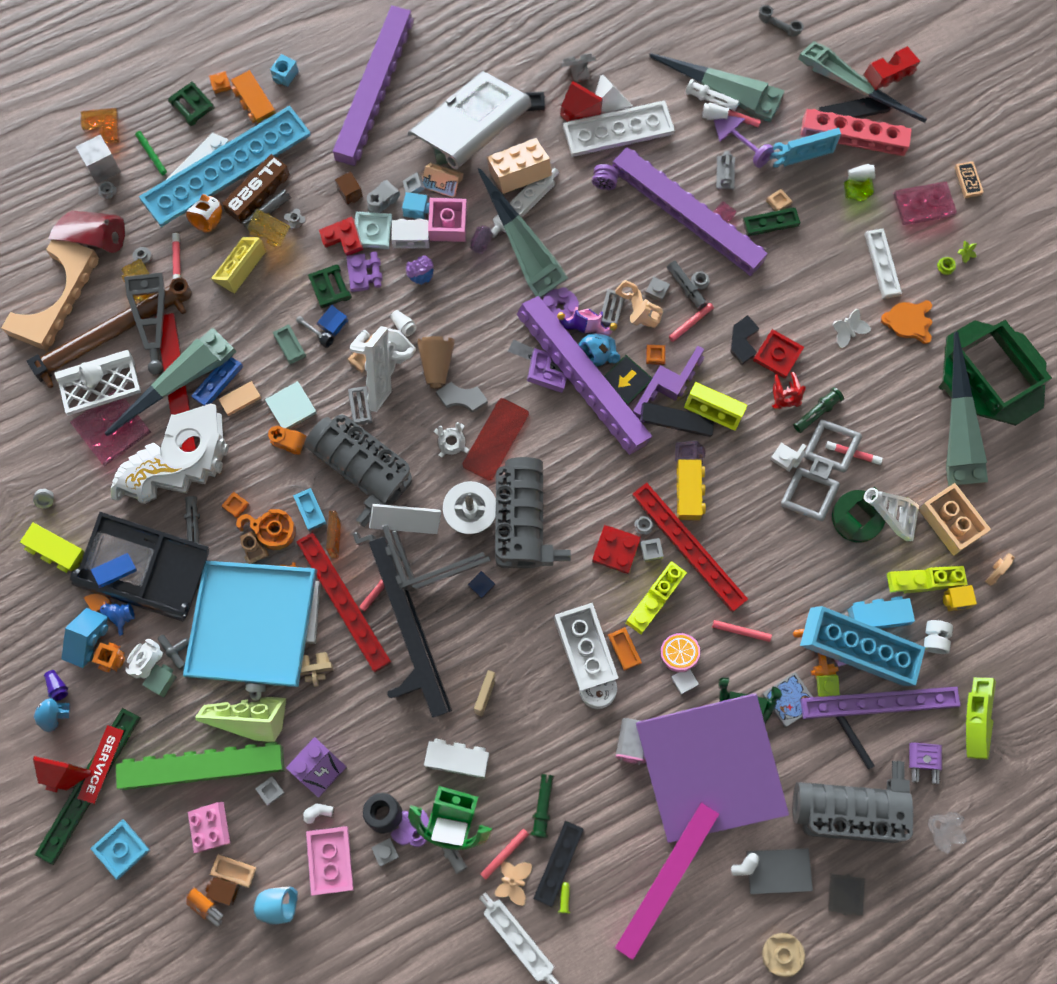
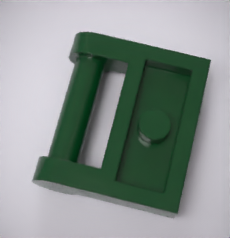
M193 81L168 98V102L171 106L176 107L189 126H194L200 118L215 109L213 103ZM183 98L195 112L190 114L179 101Z
M333 265L308 274L321 309L352 298L341 276L339 265ZM329 275L334 276L340 290L339 294L335 295L328 277Z

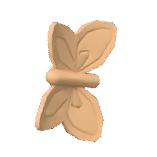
M504 861L501 864V871L505 876L501 880L504 883L498 886L495 895L497 897L509 896L512 902L523 906L526 897L524 890L520 886H524L525 882L520 880L527 878L531 873V863L524 862L513 866L511 863Z

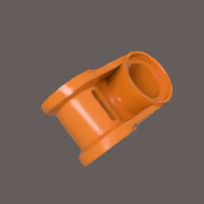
M273 426L268 431V437L274 447L300 455L307 438L306 435L280 426Z

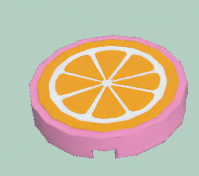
M677 633L669 636L663 642L661 659L670 670L687 672L698 664L700 647L692 636Z

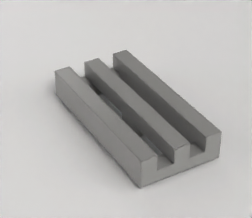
M607 289L602 308L603 319L601 323L606 324V326H609L611 323L618 325L624 298L620 296L615 320L611 321L616 299L619 295L610 289ZM612 294L613 299L608 319H604L609 297Z
M367 386L348 389L353 421L361 425L367 422L373 423L369 403L367 402ZM361 391L364 392L368 418H364L360 395ZM355 392L357 395L360 419L356 418V411L353 398V393Z

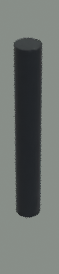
M845 716L836 717L867 769L873 768L875 766Z

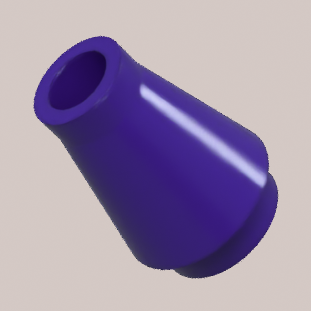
M50 670L44 674L48 696L55 701L65 698L68 695V687L57 675L56 671Z

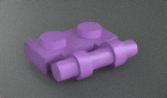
M371 252V259L369 260L365 259V254L346 256L351 292L369 290V283L373 282L375 288L382 286L381 281L383 278L379 269L381 263L377 252ZM367 268H372L373 273L371 275H367Z

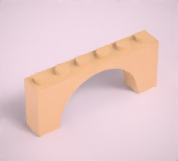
M51 240L46 251L51 258L60 262L65 268L66 286L64 292L53 306L40 313L20 315L10 312L1 327L8 336L45 351L53 345L57 332L62 329L66 316L72 311V305L80 297L81 289L88 282L93 268L98 264L99 258L93 249L75 242Z

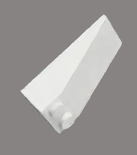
M593 603L556 614L554 621L579 690L583 691L618 679Z

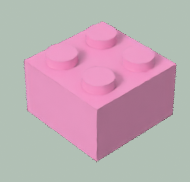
M430 198L429 241L466 242V199Z

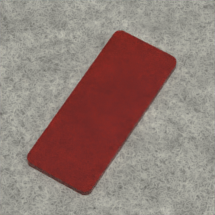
M500 398L463 461V468L488 481L493 480L528 418L529 411L504 398Z

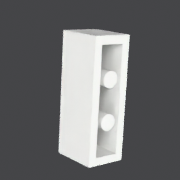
M434 739V742L429 741L424 766L425 768L485 779L489 752H485L486 749L474 746V749H468L465 744L454 743V746L447 745L444 740Z

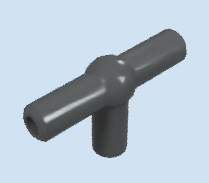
M165 635L159 636L158 641L165 649L166 655L172 659L178 669H183L185 663L178 655V652L189 645L188 639L184 638L172 646Z

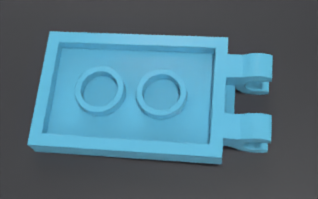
M835 128L788 142L787 145L782 143L774 144L773 150L779 149L781 152H773L770 155V160L774 158L778 160L774 162L773 167L777 168L780 165L788 166L833 153L841 136L840 129Z

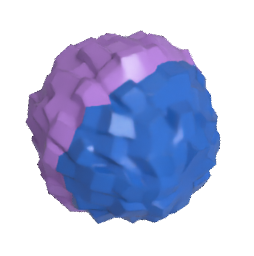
M423 255L418 257V260L411 263L407 262L406 273L412 282L420 285L430 282L434 271L431 259Z

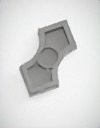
M450 382L436 391L437 396L446 408L458 405L468 408L473 413L488 403V400L478 386L472 389H462Z

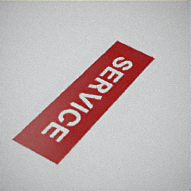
M107 725L89 769L91 774L85 778L78 799L95 804L124 730Z

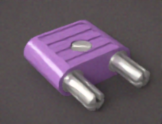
M909 743V768H912V782H919V769L932 770V783L939 784V770H942V745Z

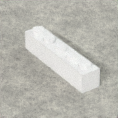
M315 581L305 644H316L321 585L319 581Z

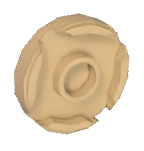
M779 933L767 939L763 946L762 957L765 966L770 972L777 976L789 977L795 975L802 968L805 952L802 944L794 936Z

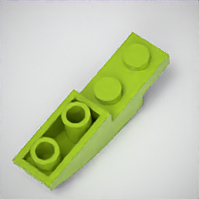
M974 677L972 693L969 692L966 717V749L968 758L989 759L993 729L991 716L996 686L994 678Z

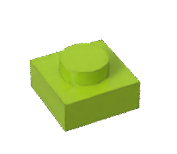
M838 675L817 676L819 697L840 695Z

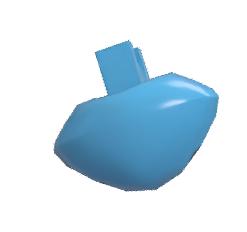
M52 698L44 700L36 708L34 714L36 724L46 732L54 731L58 727L57 719L69 718L70 704L57 703Z

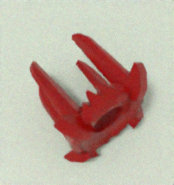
M791 372L793 384L789 381L790 389L787 387V390H783L778 374L775 375L776 383L773 384L775 404L772 405L773 408L779 410L783 407H799L802 404L801 400L803 399L806 387L800 386L797 375L794 372Z

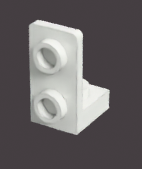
M781 443L770 460L790 472L792 467H798L806 452L803 450L806 445L802 444L798 452H795Z

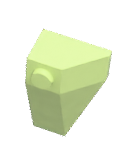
M262 697L260 701L250 703L247 699L241 700V703L230 705L228 702L204 705L195 718L196 721L255 741L275 742L282 731L286 698Z

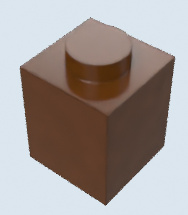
M351 171L335 179L337 189L347 205L355 203L363 197L361 187Z
M213 877L206 886V898L233 906L241 885Z

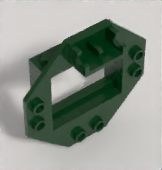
M974 320L956 330L960 338L977 416L1016 426L1044 408L1045 385L1052 377L1046 371L1047 362L1023 333L1014 331L1006 320L1001 321L995 326ZM955 332L946 337L942 383L939 385L940 390L945 389L951 398ZM991 336L1031 385V387L1005 403L965 353V351Z

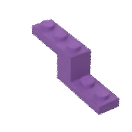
M697 346L681 375L661 365L659 366L633 411L638 419H640L642 403H649L650 400L654 401L658 392L675 401L678 396L682 397L687 389L685 384L687 381H692L696 373L694 371L696 365L700 367L705 358L702 356L703 348Z

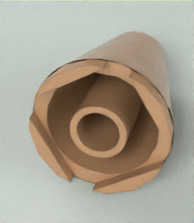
M441 336L422 337V340L418 338L417 344L426 384L430 385V388L439 389L441 385L446 383L455 340L448 337V341H445Z

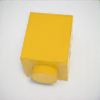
M972 585L949 588L944 592L943 603L947 606L948 611L969 609L977 604Z

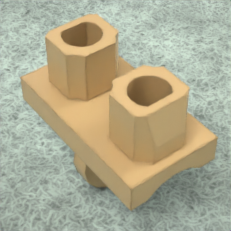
M327 652L316 654L317 664L310 665L309 656H303L300 676L312 674L305 676V681H313L314 687L319 686V680L326 679L325 673H318L333 671V664L330 662Z

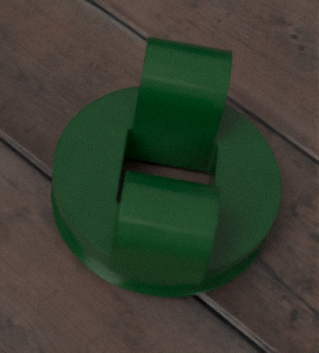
M853 490L845 493L838 499L832 510V522L836 531L843 538L851 542L862 543L872 540L881 532L886 522L874 506L864 500L866 492L864 490ZM856 504L872 518L862 529L860 528L863 525L849 513Z

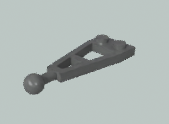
M163 273L124 277L126 295L144 348L150 351L151 361L148 364V370L151 374L157 375L163 370V364L158 360L157 349H161L165 305ZM158 293L157 318L141 320L134 296ZM156 325L154 343H149L144 326Z

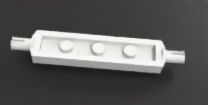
M553 168L552 176L528 184L510 202L521 217L555 186L553 179L559 174L556 168ZM497 215L493 219L495 227L489 231L490 236L493 238L500 231L506 232L499 215Z
M485 892L479 898L487 907L484 915L537 981L545 979L548 984H552L551 979L554 984H559L551 974L554 966L500 900L493 902Z

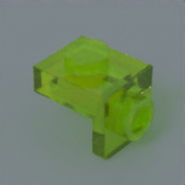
M867 178L863 182L847 179L844 182L847 199L863 202L874 194L872 178Z

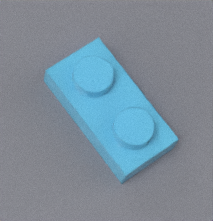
M311 488L293 495L309 531L327 524Z

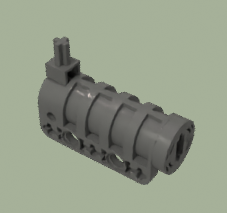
M337 415L333 420L329 417L323 418L314 426L306 438L305 448L369 496L364 502L365 510L356 519L363 527L370 521L373 504L393 505L412 483L409 464L345 415ZM345 421V424L339 426L338 422Z
M531 457L511 458L506 460L505 466L500 467L496 472L495 561L501 568H535L539 566H553V561H571V550H553V545H543V461ZM504 480L507 481V485H503ZM502 512H506V523H502ZM502 549H506V556H502Z
M892 761V779L887 780V789L796 782L792 802L794 823L802 824L804 833L811 837L882 843H898L909 840L913 835V802L910 794V780H905V762ZM822 823H824L823 827H821L820 829L817 828V826H821ZM834 823L838 826V831L835 830Z

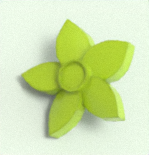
M964 241V249H960L957 252L959 255H962L964 263L968 262L970 257H977L973 251L977 245L976 243L969 245L968 242Z

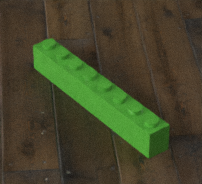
M277 742L265 743L264 747H257V744L245 745V749L237 750V747L224 748L225 751L217 752V749L204 750V754H196L195 751L185 752L184 756L176 757V754L163 755L162 759H156L155 756L143 757V761L136 762L135 759L122 760L123 763L116 764L117 789L131 790L285 771L283 746L277 745Z

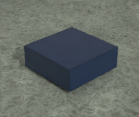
M482 571L468 583V587L481 599L495 586V583Z

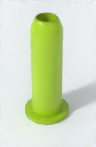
M563 882L561 886V903L558 913H570L568 912L570 886L567 882Z

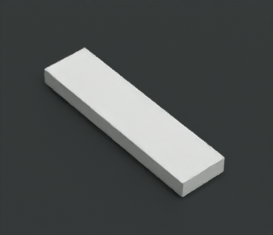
M884 229L866 231L865 238L882 299L901 296V288Z

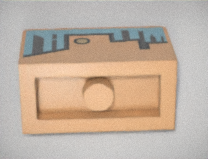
M429 163L425 166L422 181L425 189L455 197L458 183L462 181L464 173Z

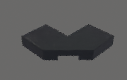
M748 315L734 324L732 329L730 352L741 365L757 354L747 339L758 332L760 328Z

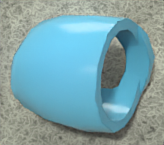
M282 887L261 892L257 896L254 905L256 918L268 924L290 922L295 914L298 891L293 887ZM288 893L289 903L283 904L284 896Z

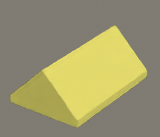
M242 237L211 279L235 294L266 253L262 240L258 237Z

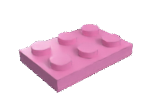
M348 826L307 831L311 896L354 890Z

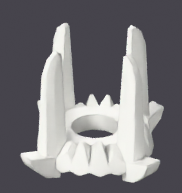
M457 422L456 428L443 430V427L439 426L438 429L434 430L435 434L439 436L440 457L445 456V454L453 455L460 451L465 453L469 451L465 447V437L462 433L463 424ZM449 436H454L457 442L454 445H448L446 439Z

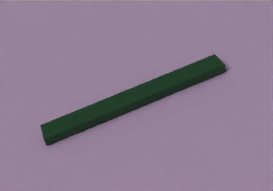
M124 708L121 709L112 724V727L124 730L106 776L141 717ZM94 756L92 757L86 769H90ZM85 779L76 784L34 854L51 865H54L90 805L89 802L78 799Z

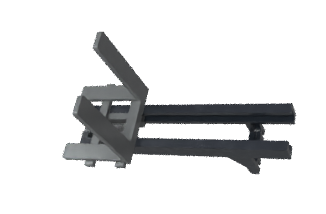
M388 525L382 526L386 537L383 536L378 539L372 534L361 538L359 533L354 532L353 537L356 545L361 546L369 543L414 666V670L399 687L389 690L387 696L389 698H396L422 688L432 718L453 711L410 592L491 562L490 557H486L485 553L482 552L414 578L398 531H392L399 551L396 549ZM401 561H403V564H404V566H405V569H406V572H407V575H408L409 579L407 578V576H406V574H405V571H404V568H403V565H402Z

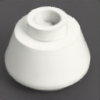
M85 362L79 366V375L84 386L92 388L101 381L103 371L100 366H97L95 363Z

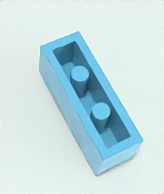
M903 596L891 598V601L885 602L884 599H876L869 604H865L864 601L855 602L848 609L849 617L878 629L908 626L915 622L910 598L903 599Z

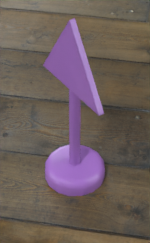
M728 116L727 119L713 120L720 142L732 133L756 152L753 157V163L756 167L760 168L770 160V155L774 152L773 146L765 144L758 149L734 130L745 118Z

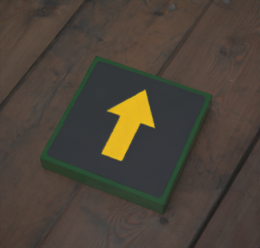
M627 355L604 376L627 405L652 380V377Z

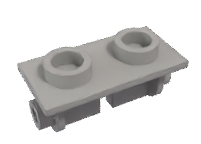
M725 151L722 156H717L716 188L734 189L735 157L732 156L730 151Z

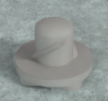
M592 53L582 54L579 59H575V56L564 58L561 67H571L574 81H585L589 78L588 62L595 61L596 58L592 56Z

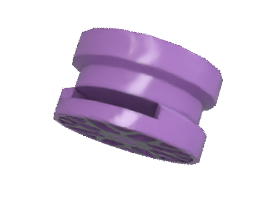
M597 165L594 169L595 176L592 178V184L603 190L614 189L617 184L616 179H618L619 171L611 165Z

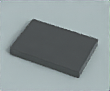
M809 848L746 851V856L750 853H755L759 857L756 869L751 875H748L750 894L813 891Z

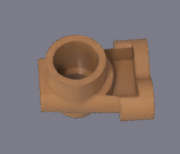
M253 531L240 536L247 564H253L269 556L266 547L263 548ZM249 540H254L252 547L248 546Z

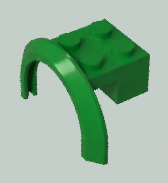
M442 786L438 787L427 828L421 820L422 808L411 805L409 808L408 819L411 826L424 839L442 848L464 850L480 846L487 842L492 828L480 825L477 834L467 839L478 797ZM437 818L467 823L462 845L432 840Z

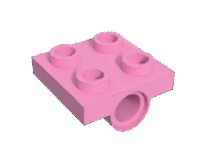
M217 802L188 812L194 853L230 844L224 802Z

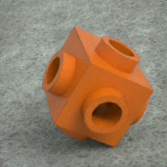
M110 642L108 645L100 643L94 652L92 662L99 665V670L107 673L110 670L117 672L118 668H121L125 661V653L119 650L120 646Z

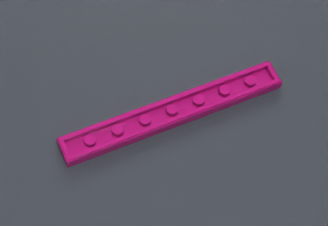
M702 802L700 803L616 944L615 949L632 960L634 959L719 816V813Z

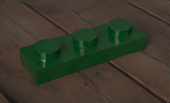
M796 207L744 217L743 224L747 236L799 227L800 219Z

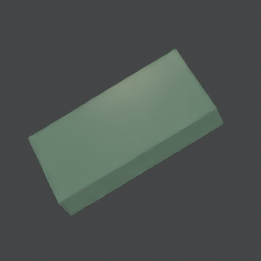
M289 324L272 332L289 364L306 357Z

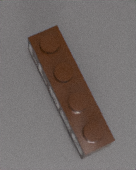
M270 154L222 203L225 212L242 224V221L252 215L255 209L260 208L264 201L275 193L281 183L287 181L290 175L287 165Z

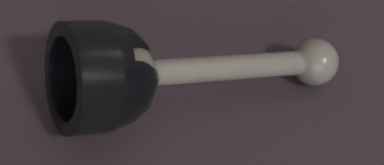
M298 316L296 318L297 323H302L319 336L318 339L322 346L328 348L333 344L335 340L334 335L329 332L320 333L306 323L303 317Z

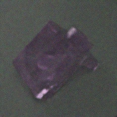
M698 441L676 442V462L679 459L702 460L703 464L705 448Z

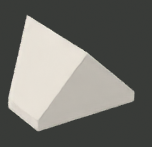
M600 75L595 94L603 98L601 114L633 106L604 75Z

